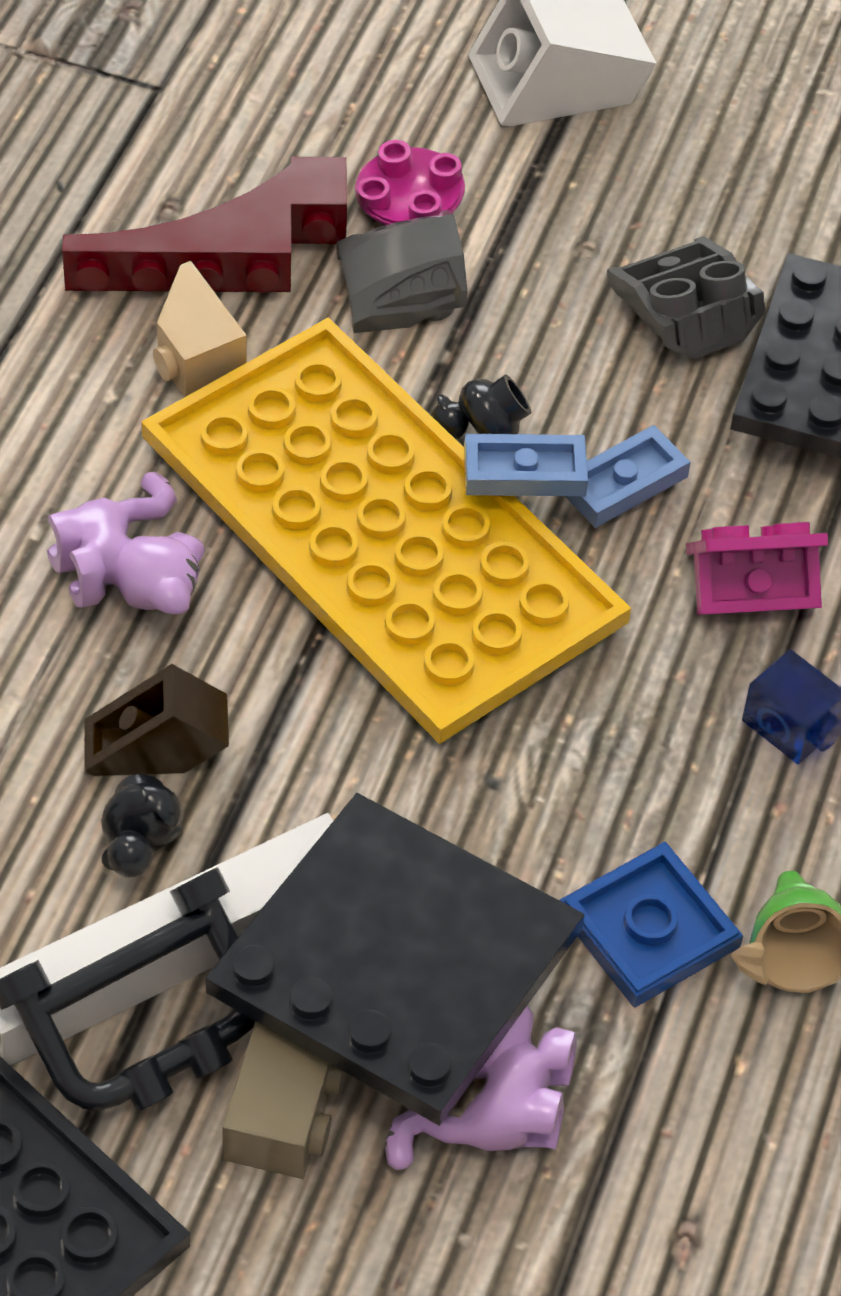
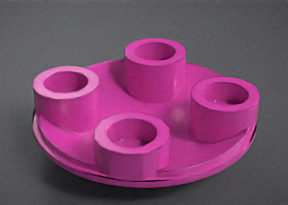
M402 140L387 141L379 147L378 156L370 160L360 171L355 184L357 201L368 216L385 225L421 217L436 216L443 210H449L453 213L460 205L465 193L461 161L456 155L451 153H439L426 148L410 147Z

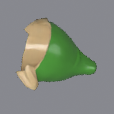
M796 871L782 872L777 879L774 894L762 906L756 916L749 944L739 947L730 955L739 971L758 983L764 985L768 983L788 992L810 993L835 984L841 980V904L825 891L814 888L806 883Z

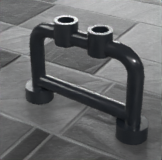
M219 867L170 891L181 917L53 984L50 983L39 960L0 978V1009L3 1010L12 1005L15 1006L54 1085L67 1101L82 1109L103 1111L119 1106L131 1099L136 1111H140L174 1093L168 1079L191 1067L196 1079L233 1061L227 1047L239 1041L253 1029L255 1024L254 1020L235 1009L226 1017L187 1035L163 1051L131 1065L111 1079L94 1083L84 1079L80 1074L51 1015L204 935H207L220 960L237 940L238 936L219 900L220 897L230 892Z

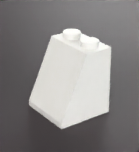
M499 0L468 54L500 124L508 127L631 104L657 64L624 0Z

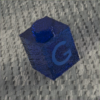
M790 649L749 684L742 721L799 765L816 749L821 752L829 749L841 735V687Z

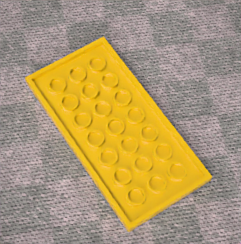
M329 317L141 421L143 439L438 744L443 743L629 623L631 607L515 496L466 495L464 447Z

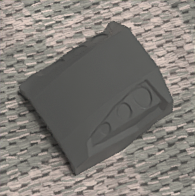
M443 210L436 216L396 222L363 234H353L338 241L336 244V253L338 260H341L350 300L353 333L410 328L422 320H443L449 317L455 308L467 306L468 289L464 253L454 214L449 210Z
M705 236L694 239L692 243L620 268L615 266L607 269L608 282L616 295L627 301L642 321L662 338L664 346L693 359L743 342L765 313L764 292L748 278L745 273V266L737 262L731 252Z

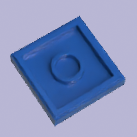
M666 841L559 900L585 914L583 929L577 937L634 1008L741 947L743 934Z

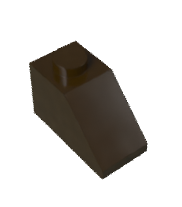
M170 664L84 719L85 772L93 776L186 773L229 747L227 694L174 664Z

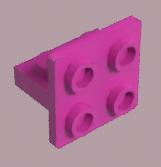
M810 522L760 527V537H750L749 525L713 527L712 529L701 530V541L686 543V556L694 555L697 615L822 608L819 547L828 546V533L810 534Z

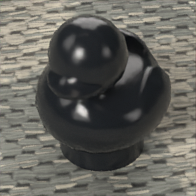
M505 374L495 382L487 379H474L467 382L461 389L458 402L451 401L443 394L437 395L438 403L432 409L430 415L457 440L467 432L469 422L478 434H518L520 421L530 415L532 411L519 386L511 377Z
M137 774L125 778L118 784L115 794L104 807L101 825L104 836L110 845L104 850L101 859L107 869L115 871L121 876L129 878L144 873L152 862L153 852L175 840L182 831L181 825L184 817L182 805L175 793L165 787L156 777Z

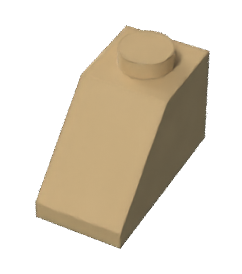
M191 261L181 264L157 321L158 347L153 350V358L161 377L165 381L172 380L182 395L186 397L247 363V344L245 332Z

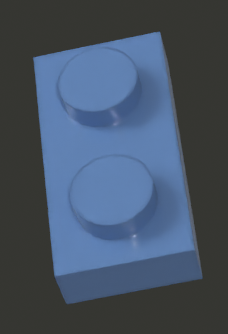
M653 425L587 460L588 487L586 496L565 497L594 528H597L688 478L691 462Z
M465 434L464 465L466 495L586 496L588 471L585 435Z

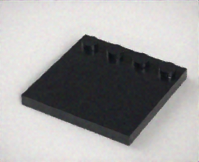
M356 793L206 976V993L440 1126L583 929L585 914L367 797Z
M0 1056V1296H134L190 1247L191 1233Z

